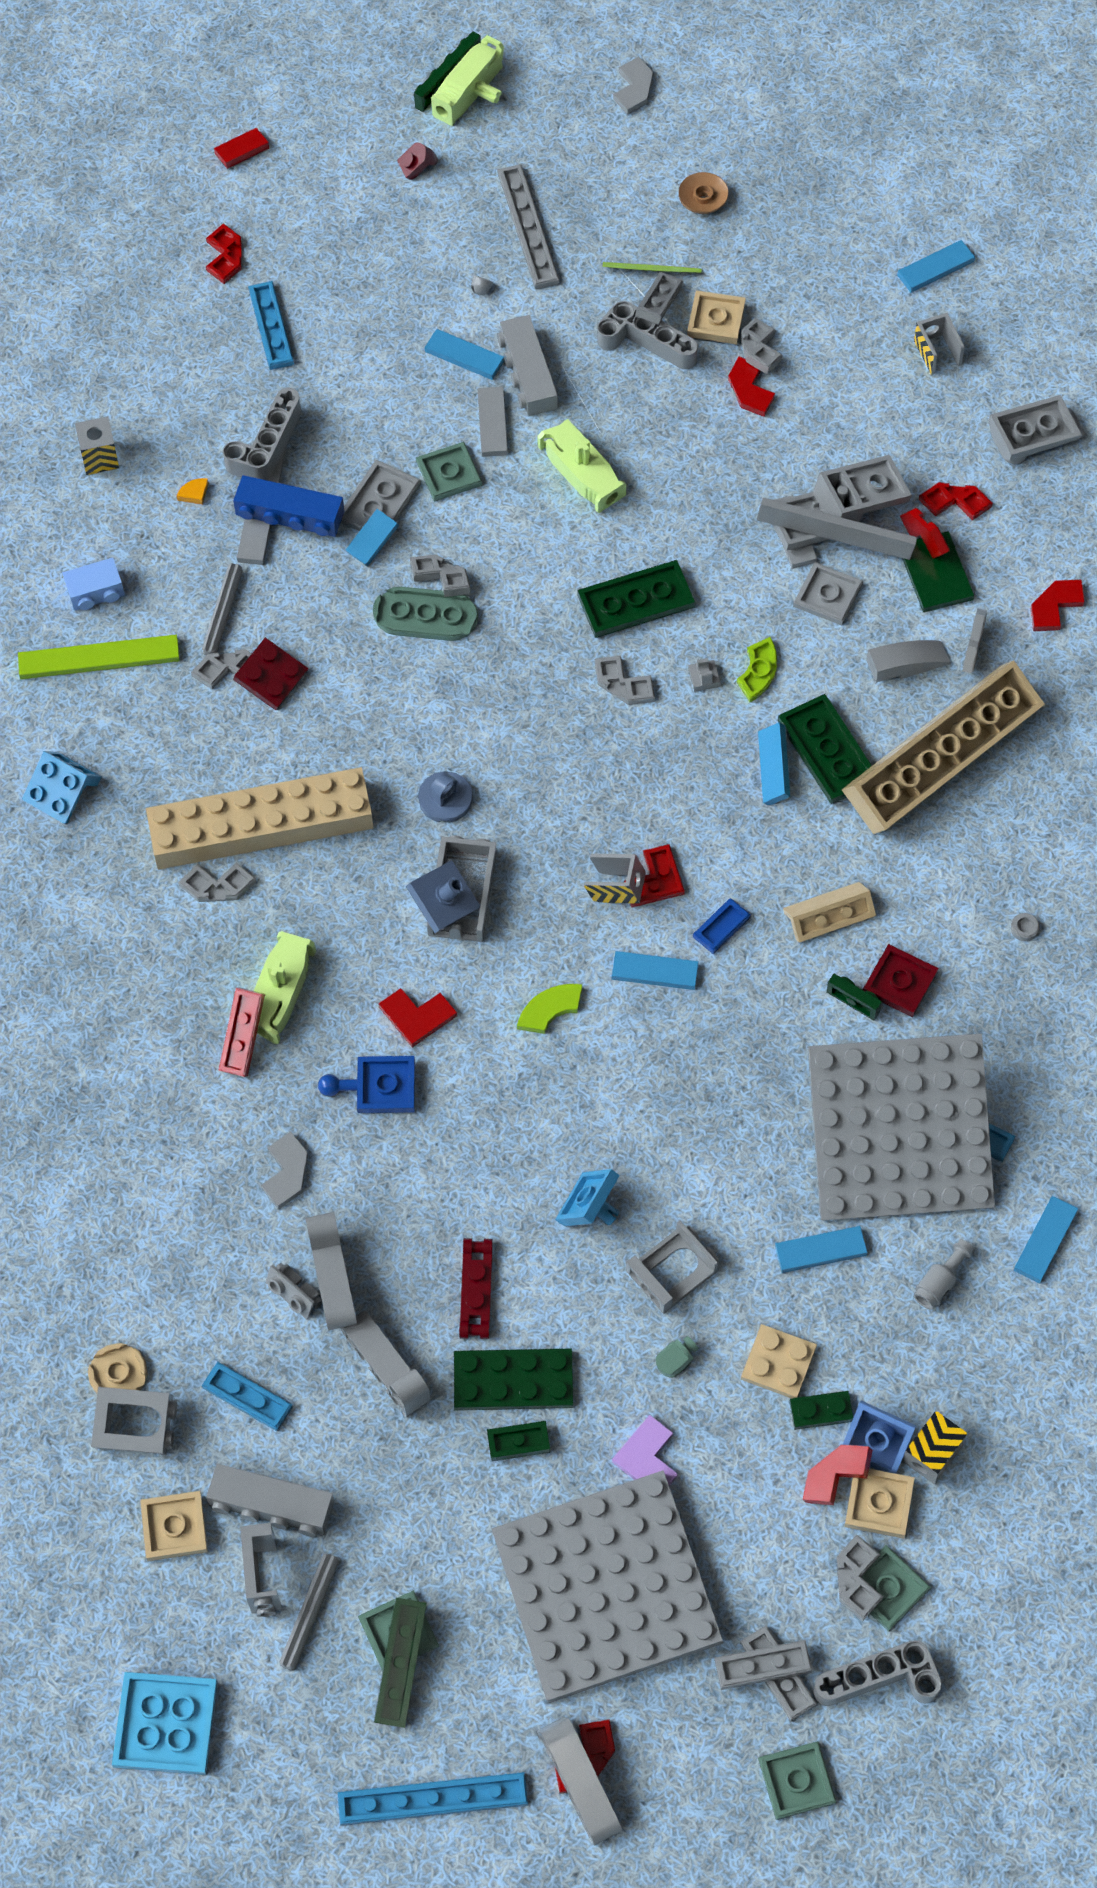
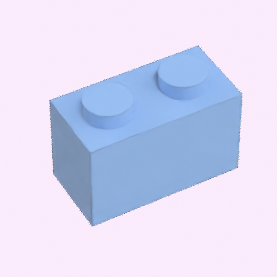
M113 558L62 572L74 611L79 609L88 610L95 604L115 602L120 597L125 596Z

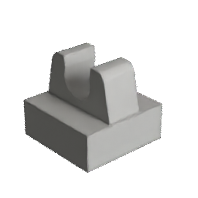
M708 658L697 660L695 664L688 665L694 692L720 687L721 682L715 660L709 661Z

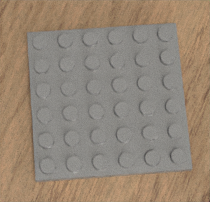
M981 1033L807 1046L820 1220L995 1207Z
M664 1470L491 1528L547 1703L723 1644Z

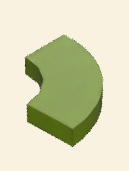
M771 637L747 647L750 664L746 672L737 678V684L749 702L760 697L774 679L777 667V653Z
M582 984L558 985L536 995L523 1009L517 1023V1030L545 1034L548 1025L556 1017L566 1013H578Z

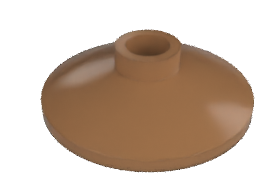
M708 172L694 173L686 177L680 184L679 199L688 210L699 214H708L719 210L725 205L728 199V187L724 180L715 174Z

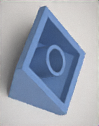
M861 1400L843 1445L869 1446L873 1450L870 1467L879 1471L896 1474L903 1461L905 1450L913 1439L916 1425Z

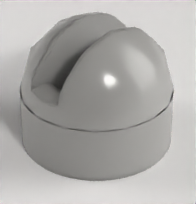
M474 275L471 282L472 291L478 295H485L491 289L493 282Z

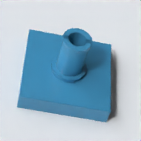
M612 1169L582 1172L555 1220L564 1226L592 1224L597 1216L606 1225H611L616 1220L612 1215L618 1216L619 1210L607 1203L606 1199L620 1175Z

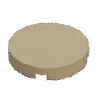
M122 1343L107 1345L100 1349L94 1355V1359L88 1368L89 1383L96 1394L98 1387L141 1390L145 1385L148 1375L146 1361L140 1351Z

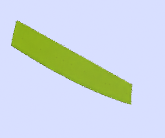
M603 262L602 267L702 273L701 268Z

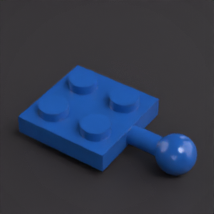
M415 1056L358 1057L357 1079H338L333 1074H326L319 1079L318 1089L322 1095L327 1097L334 1096L339 1091H357V1113H415Z

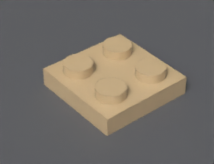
M696 290L687 335L696 339L737 344L746 298Z
M761 1324L741 1375V1380L789 1398H798L817 1344Z
M869 1469L867 1479L852 1478L844 1527L905 1538L915 1477Z
M200 1491L140 1500L147 1562L208 1552Z

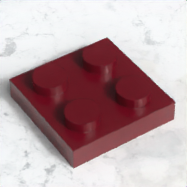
M265 637L234 675L233 680L265 704L277 710L307 673L308 668Z
M888 944L863 987V991L874 993L882 1003L913 1018L934 981L939 968Z

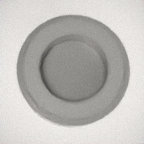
M1021 913L1013 918L1011 933L1016 939L1030 941L1037 936L1039 922L1035 916L1029 913Z

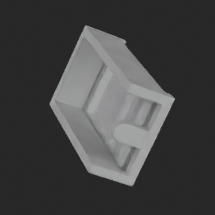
M455 835L450 837L441 836L436 868L452 860L480 904V908L437 933H434L427 922L428 936L483 942L497 857L496 842H491L487 839H464Z

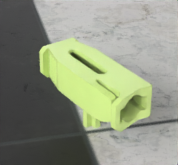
M486 35L481 40V43L475 45L467 52L445 78L437 92L431 97L433 117L453 126L455 121L465 113L478 96L492 103H498L502 91L488 84L503 68L504 46L500 41ZM488 43H491L494 46H496V49L487 46Z
M569 419L558 426L541 431L537 436L538 448L540 450L546 448L547 456L552 464L581 496L595 504V510L598 513L626 496V483L621 480L618 481L607 460ZM545 438H552L554 441H552L551 439H548V440L544 441V439H545Z
M283 931L278 933V943L268 955L254 989L256 992L265 994L257 1034L274 1044H279L280 1042L279 1034L289 1021L306 979L309 955L314 956L316 953L315 943L312 940Z

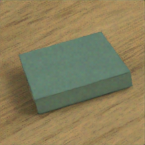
M464 442L416 457V463L434 502L482 486V480Z
M885 1545L878 1552L880 1557L861 1578L883 1596V1600L870 1614L889 1632L931 1587L895 1552Z
M414 1590L398 1597L419 1601ZM395 1599L358 1616L382 1671ZM425 1615L417 1657L439 1647Z
M818 1741L758 1757L776 1820L837 1803Z

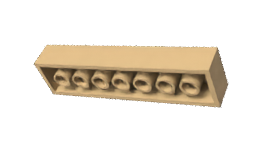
M1014 660L1003 664L844 787L842 791L873 834L885 831L1045 704Z
M362 767L146 808L153 853L158 870L374 829Z

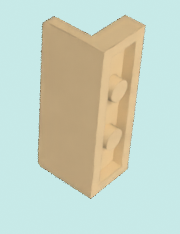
M860 882L783 908L784 914L791 920L795 938L799 943L876 916L870 890Z

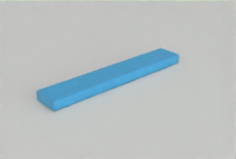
M525 1772L338 1792L340 1826L528 1806Z

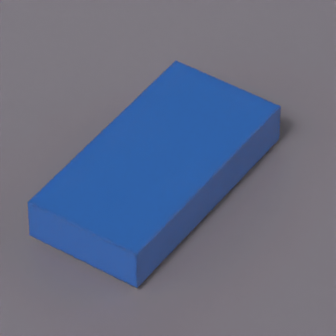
M730 898L693 933V938L714 954L751 918V914Z

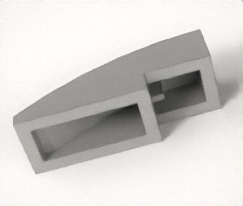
M936 640L906 641L876 647L868 650L866 660L876 683L899 676L900 679L907 678L951 663L942 642Z

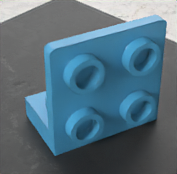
M43 751L22 800L61 823H68L83 789L86 786H98L102 776L60 752Z

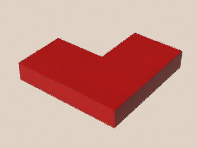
M670 844L643 850L649 875H645L640 904L630 903L631 908L685 895Z
M400 988L378 1003L381 1011L412 1048L457 1017V1012L441 993H438L417 1008Z

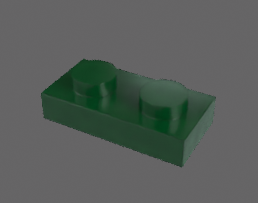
M835 973L831 976L827 984L826 993L874 1021L880 1013L882 1001L874 993L863 991L855 986L854 982L847 977H840Z
M849 1391L791 1398L789 1400L794 1430L852 1422L854 1418Z
M546 1421L487 1429L491 1462L550 1453Z

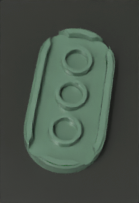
M392 587L382 596L380 594L376 598L373 605V617L378 627L391 635L456 641L467 637L475 630L478 624V609L475 603L470 601V598L466 595L444 597L441 590Z

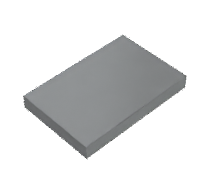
M375 460L345 504V512L341 523L360 531L376 509H379L396 522L421 485V480Z

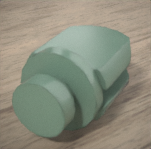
M689 1336L683 1339V1344L676 1339L657 1354L656 1365L661 1374L669 1378L676 1377L694 1360L690 1352L693 1351L695 1353L699 1348Z

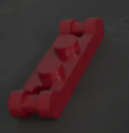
M463 1238L460 1339H469V1336H480V1339H489L493 1239L484 1238V1241H473L472 1238ZM472 1253H483V1260H472ZM469 1318H481L480 1324H469Z

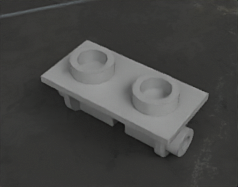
M279 1263L276 1267L271 1265L265 1283L274 1294L280 1295L294 1312L300 1313L307 1320L312 1308L318 1309L322 1305L321 1294L307 1282L298 1287L297 1285L302 1281V1277L291 1269L288 1264L283 1265Z

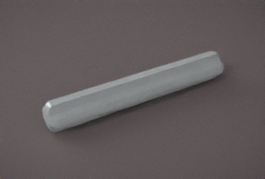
M231 563L228 565L202 647L204 655L217 653L243 572L242 566L239 564Z
M325 1553L321 1558L280 1659V1666L285 1669H296L339 1563L338 1558L334 1555Z

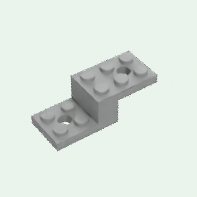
M890 455L820 472L813 492L779 501L860 522L864 513L909 502L912 494ZM871 481L880 483L882 487L873 486ZM773 525L786 551L829 540L820 536Z

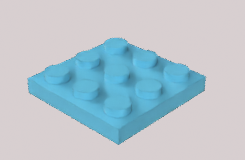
M124 1672L112 1759L113 1768L206 1775L218 1684L217 1679Z

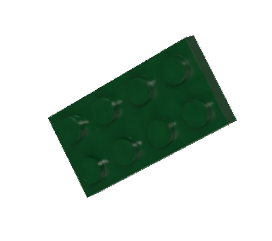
M677 560L577 590V596L595 638L695 608V600Z
M826 694L778 715L777 721L785 725L787 737L830 804L846 798L842 789L872 765Z
M572 1348L454 1351V1411L573 1408Z

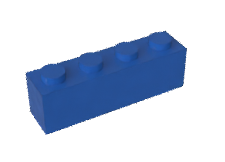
M242 475L233 500L235 514L244 519H255L270 525L287 526L297 531H310L320 536L336 537L345 512L343 497Z

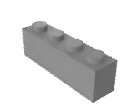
M530 315L501 321L497 339L500 348L505 347L506 353H504L506 367H511L513 370L511 381L514 388H519L520 393L517 396L520 408H525L528 416L558 409V395Z
M221 1464L216 1465L206 1496L209 1506H212V1510L217 1513L228 1515L232 1511L240 1513V1517L247 1521L258 1522V1519L270 1521L271 1525L278 1529L286 1530L287 1526L298 1528L299 1533L309 1537H316V1534H325L334 1504L333 1493Z

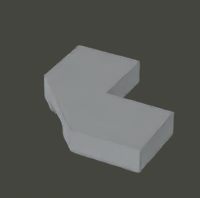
M639 56L619 67V73L630 85L613 94V100L627 115L647 104L652 83L653 71Z
M754 318L741 330L740 340L746 362L768 374L781 362L783 355L766 345L773 338L776 330Z
M436 554L410 557L414 582L440 579L444 597L470 594V584L466 569L458 565L454 567Z
M977 609L965 656L963 672L972 673L974 671L988 613L987 610Z
M242 649L235 650V653L219 654L218 652L207 654L193 669L191 675L210 689H213L229 671L235 675L252 653Z
M621 656L595 658L597 681L600 687L628 705L655 702L651 675L625 678Z
M236 862L218 880L197 864L178 884L196 901L211 902L238 900L257 881L255 877Z
M291 1131L267 1148L268 1152L283 1170L263 1183L261 1189L278 1210L302 1193L308 1159L307 1151Z
M856 1535L836 1558L839 1602L863 1622L883 1600V1596L861 1578L880 1557V1554L860 1536Z

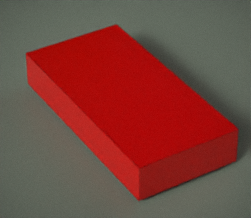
M254 128L215 147L214 152L228 169L269 149V142L257 128Z

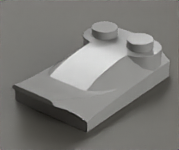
M1061 395L990 414L988 420L991 436L1005 461L1011 464H1020L1029 455L1073 442L1085 435L1074 411L1067 408Z

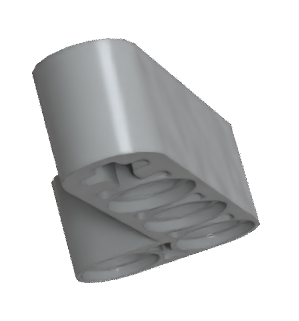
M620 301L614 304L597 325V343L603 350H614L625 338H628L678 368L691 369L697 363L698 344L693 338L663 321L658 325L635 316L638 307L630 302Z
M287 387L277 393L252 445L232 441L223 447V457L228 473L238 477L245 475L263 480L271 478L301 416L302 410L297 390Z
M330 1212L306 1217L328 1331L357 1325L335 1214Z
M365 1310L356 1316L357 1325L340 1328L360 1358L368 1362L370 1366L368 1369L379 1383L383 1382L386 1387V1393L395 1405H400L404 1412L402 1414L404 1417L409 1416L431 1400L429 1388L424 1379L415 1369L411 1370Z
M914 1640L822 1673L816 1679L813 1694L819 1704L833 1706L906 1679L914 1699L920 1703L927 1704L937 1698L941 1689V1679L926 1645L921 1641ZM916 1652L921 1656L922 1662L919 1664L910 1663L906 1658V1654ZM882 1662L889 1663L893 1667L894 1672L888 1675L882 1674L878 1670L877 1665ZM852 1673H859L864 1677L865 1682L861 1685H854L850 1682L848 1676ZM840 1677H841V1678H842V1685L837 1686V1685L839 1684ZM929 1681L933 1685L934 1691L924 1693L919 1689L918 1683ZM827 1683L829 1688L836 1686L832 1695H829L827 1691L822 1692L824 1684Z
M562 1717L537 1730L538 1738L543 1741L547 1750L545 1752L552 1759L592 1844L595 1846L621 1832L622 1828L571 1721L566 1717Z

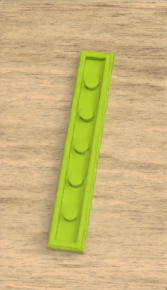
M177 634L18 652L20 680L180 661Z

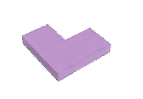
M649 1415L613 1457L612 1463L634 1480L664 1470L668 1485L670 1486L677 1478V1473L659 1460L656 1455L670 1440L673 1433Z

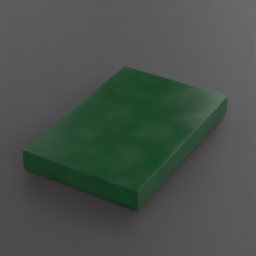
M949 531L941 533L949 547V551L932 559L923 539L919 538L916 539L910 560L902 558L923 613L974 599L973 591Z

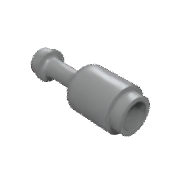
M960 1239L958 1243H955L953 1245L955 1251L944 1265L934 1264L916 1286L914 1298L920 1305L932 1310L935 1306L941 1304L954 1287L957 1280L953 1272L964 1258L969 1259L974 1251L973 1246L967 1241Z

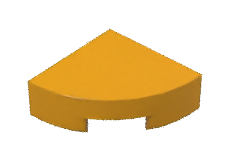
M194 479L184 484L177 493V501L203 505L209 484L208 479Z

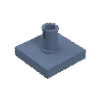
M452 860L405 886L434 933L443 930L480 908V904Z

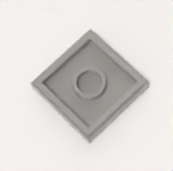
M814 562L793 603V607L843 625L863 585V580Z

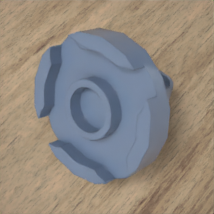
M448 771L434 773L427 777L421 784L418 793L420 809L426 817L436 822H454L464 817L471 808L473 798L471 786L467 780L457 773Z

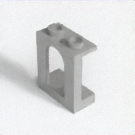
M680 1220L677 1222L676 1230L639 1259L634 1255L626 1262V1272L663 1314L717 1272L718 1258L714 1251L709 1247L704 1248L698 1241L699 1236L696 1231L689 1225L686 1227ZM685 1248L691 1250L698 1258L697 1268L667 1292L650 1273V1270L678 1249Z
M98 1387L91 1447L103 1450L113 1449L167 1455V1449H172L174 1441V1431H170L171 1419L176 1418L177 1401H173L174 1396L170 1393ZM113 1404L154 1408L161 1416L160 1429L155 1434L145 1437L111 1434Z
M271 1523L240 1526L248 1605L251 1613H257L258 1617L273 1616L276 1614L275 1611L282 1610V1604L277 1590L261 1592L258 1553L277 1551L276 1537Z

